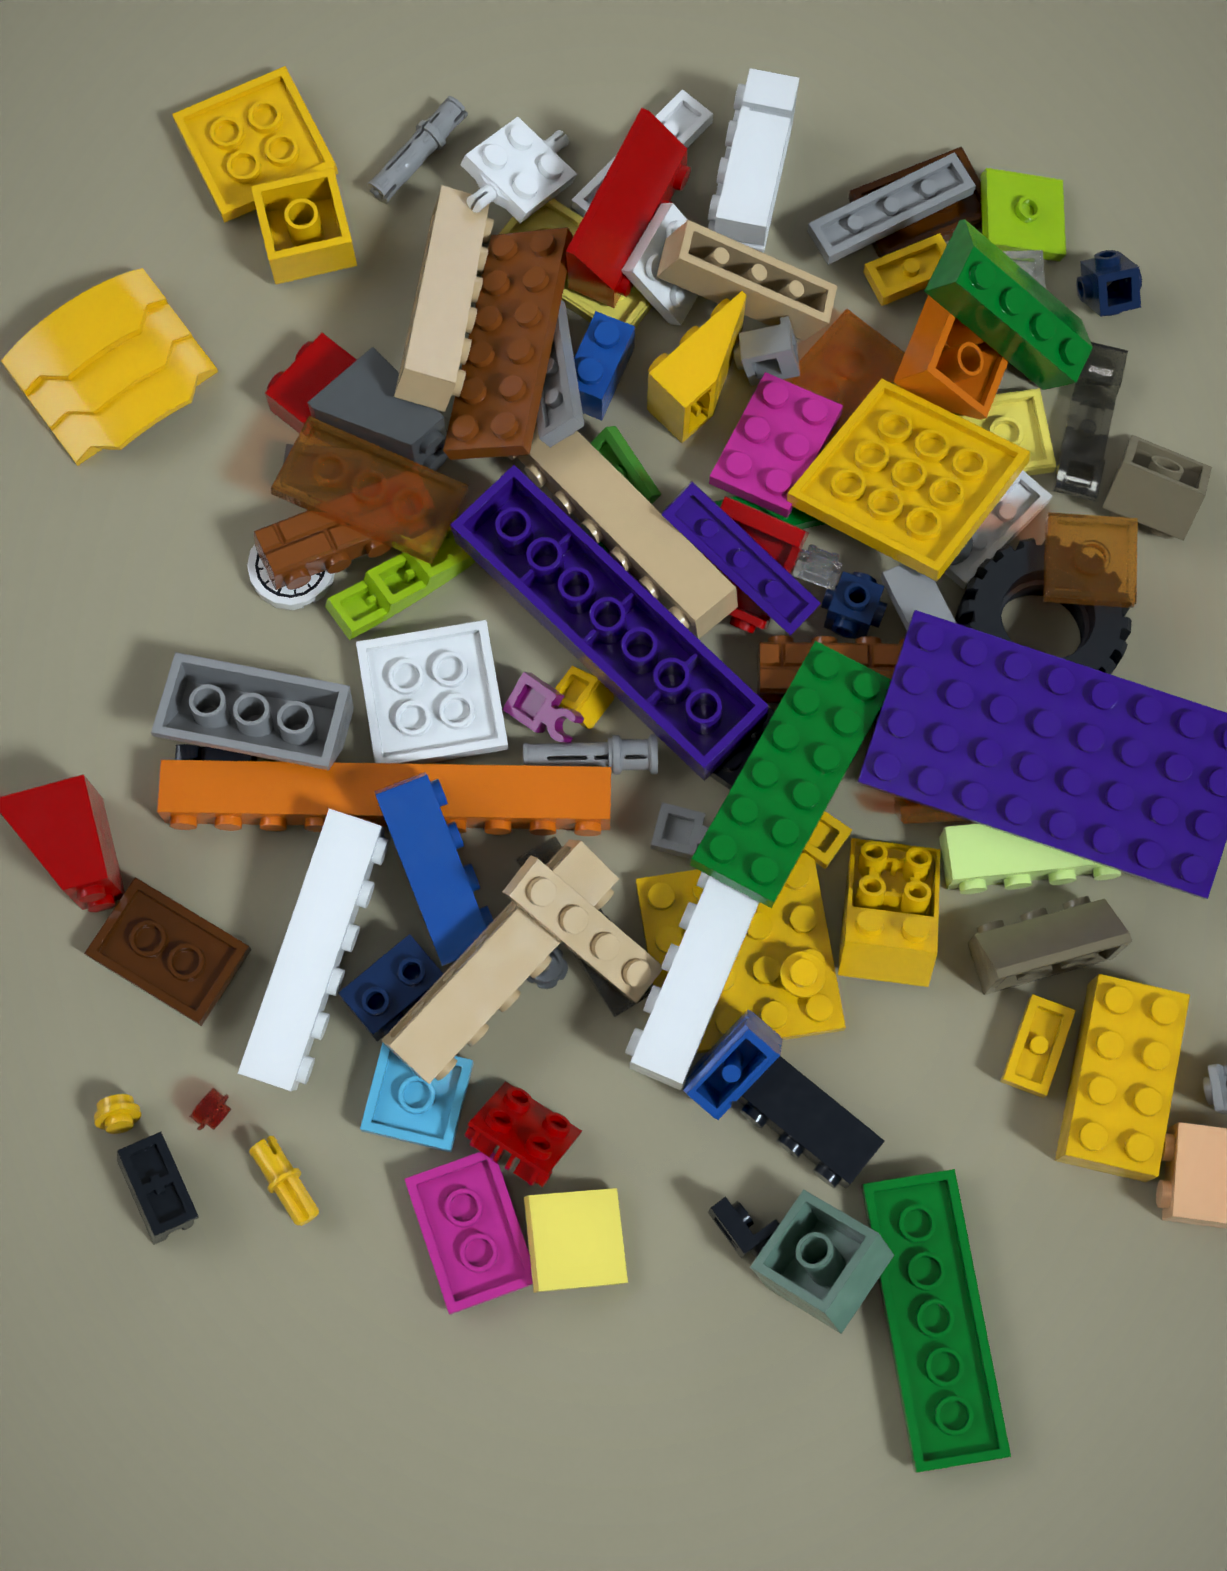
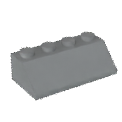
M175 652L151 734L155 737L330 770L344 747L354 706L351 689L348 685Z

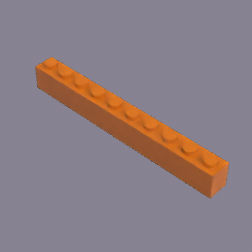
M161 760L157 812L165 823H170L171 828L179 830H193L197 828V824H215L217 829L236 831L242 829V824L260 825L259 828L266 831H284L287 829V825H305V830L321 832L329 809L387 827L374 791L426 772L430 781L439 779L448 802L447 805L440 807L446 824L455 821L460 834L466 833V828H484L485 833L492 835L510 834L511 829H529V833L533 835L548 836L556 834V829L574 830V833L579 836H598L601 834V830H610L611 767L334 762L330 770L289 762Z

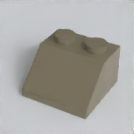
M1131 435L1102 508L1109 510V513L1120 521L1131 523L1134 520L1148 526L1150 531L1165 539H1173L1175 537L1184 541L1206 496L1212 467Z

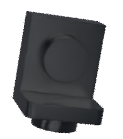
M726 1196L708 1211V1214L741 1258L750 1251L757 1258L780 1224L775 1219L754 1235L749 1229L754 1222L748 1212L738 1201L731 1204Z

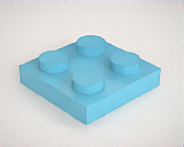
M382 1043L360 1130L452 1152L474 1064L473 1060L455 1056L454 1058L457 1060V1063L449 1074L439 1081L434 1078L428 1084L419 1078Z

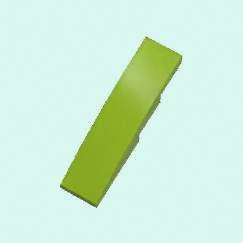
M456 519L406 543L401 554L366 571L364 580L327 598L325 608L349 640L421 600L476 562L455 542L450 524Z

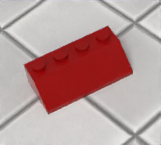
M640 109L566 250L569 289L612 308H615L620 296L627 297L633 287L631 281L621 272L661 203H673L670 202L676 190L682 191L691 173V167L687 166V148L649 110Z

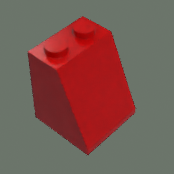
M84 774L0 797V814L59 887L82 910L88 909L89 912H100L115 906V901L120 900L125 893L103 798Z

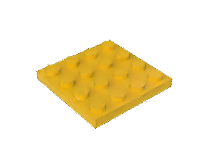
M881 378L789 490L787 501L800 511L938 581L1027 466L1031 451Z
M801 854L772 909L759 902L696 1054L708 1052L748 1009L778 1033L783 1040L845 1030V1020L815 859L808 854ZM698 869L636 879L647 953L661 965L671 943L677 946L681 944L686 930L680 928L679 924L688 903L691 902L697 905L704 890L696 886L701 871ZM799 951L811 952L817 955L826 968L824 986L817 994L807 998L791 995L785 990L780 980V969L784 960L791 954ZM662 970L653 981L652 986L655 985L662 988L668 971Z

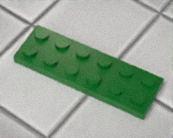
M815 641L691 858L690 866L772 909L878 716L891 679Z
M955 1169L862 1184L861 1189L868 1226L881 1235L894 1254L878 1280L914 1472L919 1473L1011 1457Z

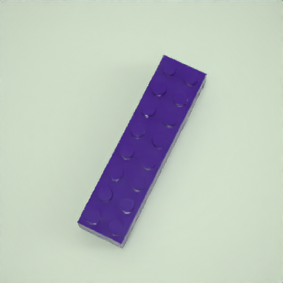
M515 465L507 470L450 524L455 542L704 781L767 720L768 704Z

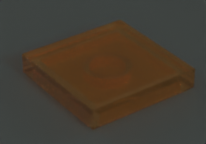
M1048 512L1045 518L1043 602L1133 608L1137 602L1138 518Z

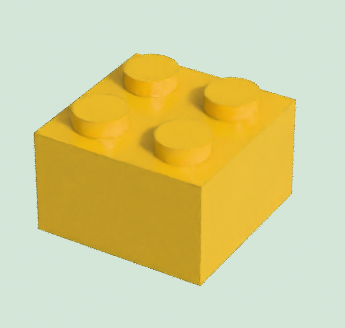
M334 167L251 186L275 284L357 266Z

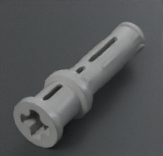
M650 734L648 739L621 740L619 735H612V738H608V742L524 743L523 760L524 765L611 767L613 775H620L622 770H649L651 774H658V741L656 734ZM548 756H572V757H548Z

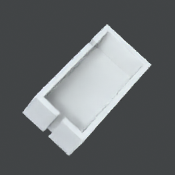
M750 68L746 85L738 84L734 101L735 113L733 120H730L725 141V146L727 147L725 157H721L719 164L718 186L716 195H712L708 229L764 253L792 130L799 78Z

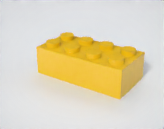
M1098 974L1088 983L1055 1161L1142 1182H1148L1159 1176L1190 998L1189 994L1103 974Z

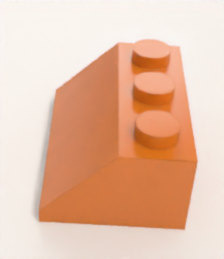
M928 295L893 382L899 387L949 412L982 420L987 418L1008 361Z

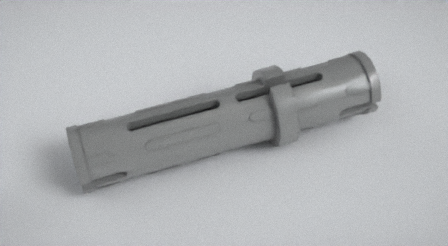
M448 96L432 116L427 120H421L416 126L417 131L411 139L367 183V187L371 189L370 192L382 203H388L396 191L415 173L430 154L444 147L446 144L445 139L468 116L465 107L456 98Z

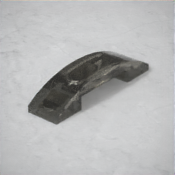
M1091 342L1093 349L1077 382L1074 384L1058 456L1053 491L1096 501L1105 465V460L1103 459L1113 411L1122 383L1128 350Z

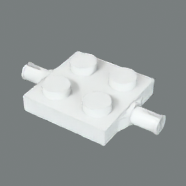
M519 117L509 122L468 152L460 164L476 180L480 188L467 198L468 207L474 206L472 211L478 213L489 203L494 202L505 208L519 223H522L569 187L577 176V173L556 154L568 145L569 139L565 134L561 137L564 132L557 130L548 139L542 140Z

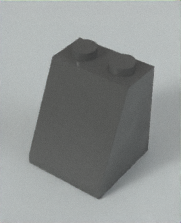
M372 347L308 401L317 437L323 444L340 450L372 453L374 463L400 473H405L412 469H417L420 477L427 471L432 473L439 469L448 457L443 451L447 435L444 416L434 408L394 397L399 372Z

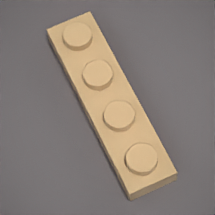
M530 855L502 891L503 894L625 997L636 1004L663 970L661 969L662 965L542 861Z

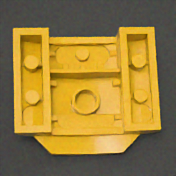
M143 268L108 279L66 302L26 333L1 360L8 374L77 466L102 449L122 450L150 427L192 403L196 386L218 372L216 366L193 338L191 332L168 304L165 296Z

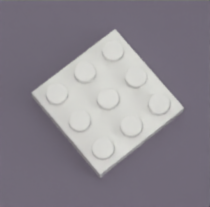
M486 620L356 642L375 763L427 764L509 750Z

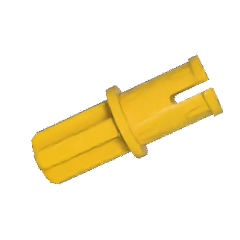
M269 1136L267 1141L264 1138L252 1146L249 1154L269 1183L268 1191L277 1194L296 1225L303 1226L312 1221L319 1214V1209L299 1179L301 1176L300 1169L293 1168L275 1136Z

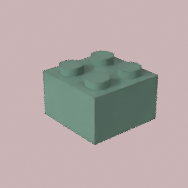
M803 1189L750 1268L769 1290L842 1334L894 1254L878 1232Z

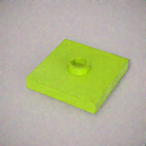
M986 168L980 175L982 234L1005 254L1060 262L1066 256L1063 180Z

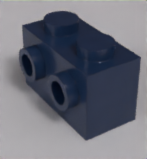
M409 934L339 991L338 994L378 1042L390 1032L443 973Z

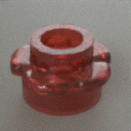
M212 1088L189 1115L191 1119L199 1124L196 1128L197 1130H202L206 1125L214 1130L231 1110L225 1104L229 1098L227 1093L222 1095L215 1088Z

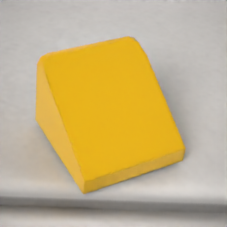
M574 666L570 667L554 688L564 695L558 707L574 709L581 713L584 720L579 724L587 729L594 727L614 700V694L597 677Z

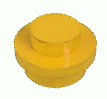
M806 951L795 952L784 960L780 969V980L785 990L791 995L799 998L811 997L817 994L824 986L826 968L817 955Z
M116 1094L105 1097L96 1105L97 1112L94 1114V1123L97 1128L104 1129L110 1134L127 1132L141 1118L140 1106L134 1103V1098L131 1095Z

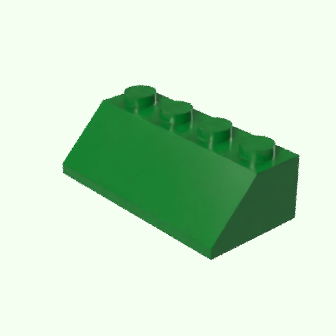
M963 219L958 222L924 292L1042 390L1076 383L1093 349L1082 319L968 221Z

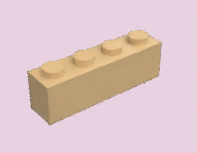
M687 220L665 239L656 276L718 304L726 298L732 300L743 291L747 294L744 315L769 326L780 325V318L789 316L795 337L804 341L830 323L837 291V285L690 220Z

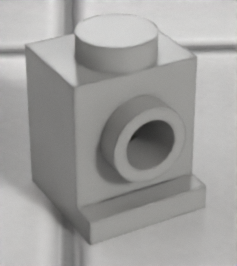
M789 316L781 317L780 325L761 327L739 333L740 344L735 345L733 348L737 370H745L750 386L759 384L765 372L780 379L800 376L798 346Z

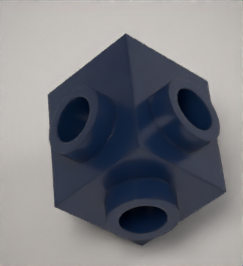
M1116 250L1101 251L1096 253L1092 259L1080 261L1081 276L1077 277L1076 280L1078 296L1082 302L1087 304L1100 317L1117 315L1124 311L1141 308L1140 289L1142 287V276L1137 264Z
M843 571L838 585L829 583L823 598L821 608L828 610L824 628L830 629L839 636L849 639L867 636L870 626L879 628L888 603L880 601L885 586L878 584L876 579L862 572L850 574Z

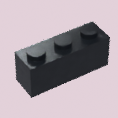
M781 1056L737 1100L743 1105L740 1112L750 1122L761 1129L767 1124L780 1135L776 1141L783 1149L796 1158H799L801 1154L806 1156L817 1165L813 1172L832 1188H835L838 1184L845 1189L848 1188L885 1142V1140Z

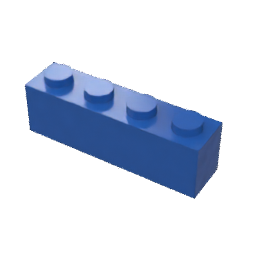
M424 772L374 791L433 945L443 966L456 961L493 922V918L488 906L479 909L473 894L474 891L481 889L472 864L463 866L457 849L464 847V843L455 821L446 824L440 807L447 805L448 802L439 779L430 781L428 775Z

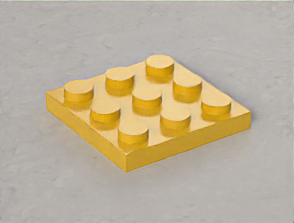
M286 66L172 114L174 122L224 223L256 209L251 190L253 185L333 167L335 175L338 174L336 163Z

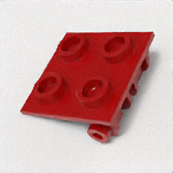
M505 1081L469 1121V1127L464 1136L471 1140L469 1144L471 1147L476 1148L489 1158L499 1145L500 1147L493 1158L495 1163H498L505 1152L508 1151L511 1153V1156L505 1165V1169L509 1171L517 1159H520L513 1173L528 1182L529 1185L533 1186L536 1183L543 1188L553 1172L552 1169L580 1136L582 1130L572 1125L565 1116L552 1112L532 1099L525 1090L514 1087Z

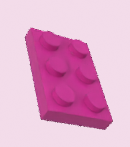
M765 372L712 470L709 484L788 518L793 506L792 503L787 501V493L824 449L842 414L843 405Z
M478 1152L404 1179L449 1315L533 1285L530 1254L499 1163L493 1161L495 1152L490 1158L482 1152Z

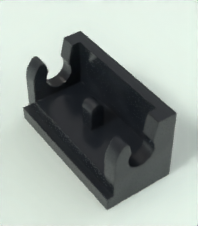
M162 1132L117 1150L118 1165L153 1245L166 1240L169 1237L168 1235L181 1228L182 1230H187L190 1228L194 1220L198 1219L199 1216Z

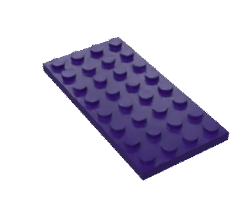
M914 610L857 783L1202 899H1208L1227 841V713Z

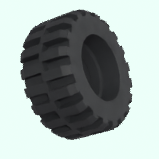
M1046 537L1042 545H1036L1035 539L1030 538L1020 540L1016 550L1010 545L1002 547L996 551L993 560L986 558L977 568L958 606L955 617L957 624L1013 642L1006 633L1001 615L1005 605L1023 596L1047 597L1060 603L1071 613L1080 631L1081 642L1079 647L1073 654L1062 658L1108 674L1113 673L1127 649L1128 644L1125 641L1131 633L1132 620L1125 617L1130 609L1127 595H1118L1117 593L1122 583L1115 573L1112 572L1107 575L1102 570L1105 562L1101 558L1094 555L1092 559H1089L1081 554L1084 547L1073 542L1069 548L1059 546L1060 540L1056 538Z

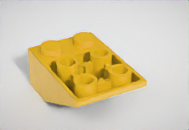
M743 291L732 300L728 298L722 300L714 308L710 319L700 328L697 325L690 328L681 338L680 346L669 355L663 353L658 356L648 369L647 410L681 443L685 442L713 417L734 357L733 348L739 343V333L743 329L747 294Z
M851 838L840 935L839 976L929 987L938 953L940 849Z

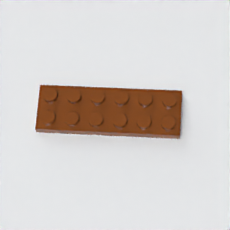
M568 227L491 235L488 255L482 273L483 283L475 305L477 315L472 332L468 336V339H472L466 364L461 367V370L466 371L465 380L460 396H455L443 448V451L450 460L530 455L567 275L566 250L573 238Z

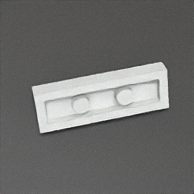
M1022 471L972 536L973 546L969 557L959 564L950 565L944 573L964 590L986 558L993 560L996 551L1008 545L1050 502L1052 495L1026 472Z

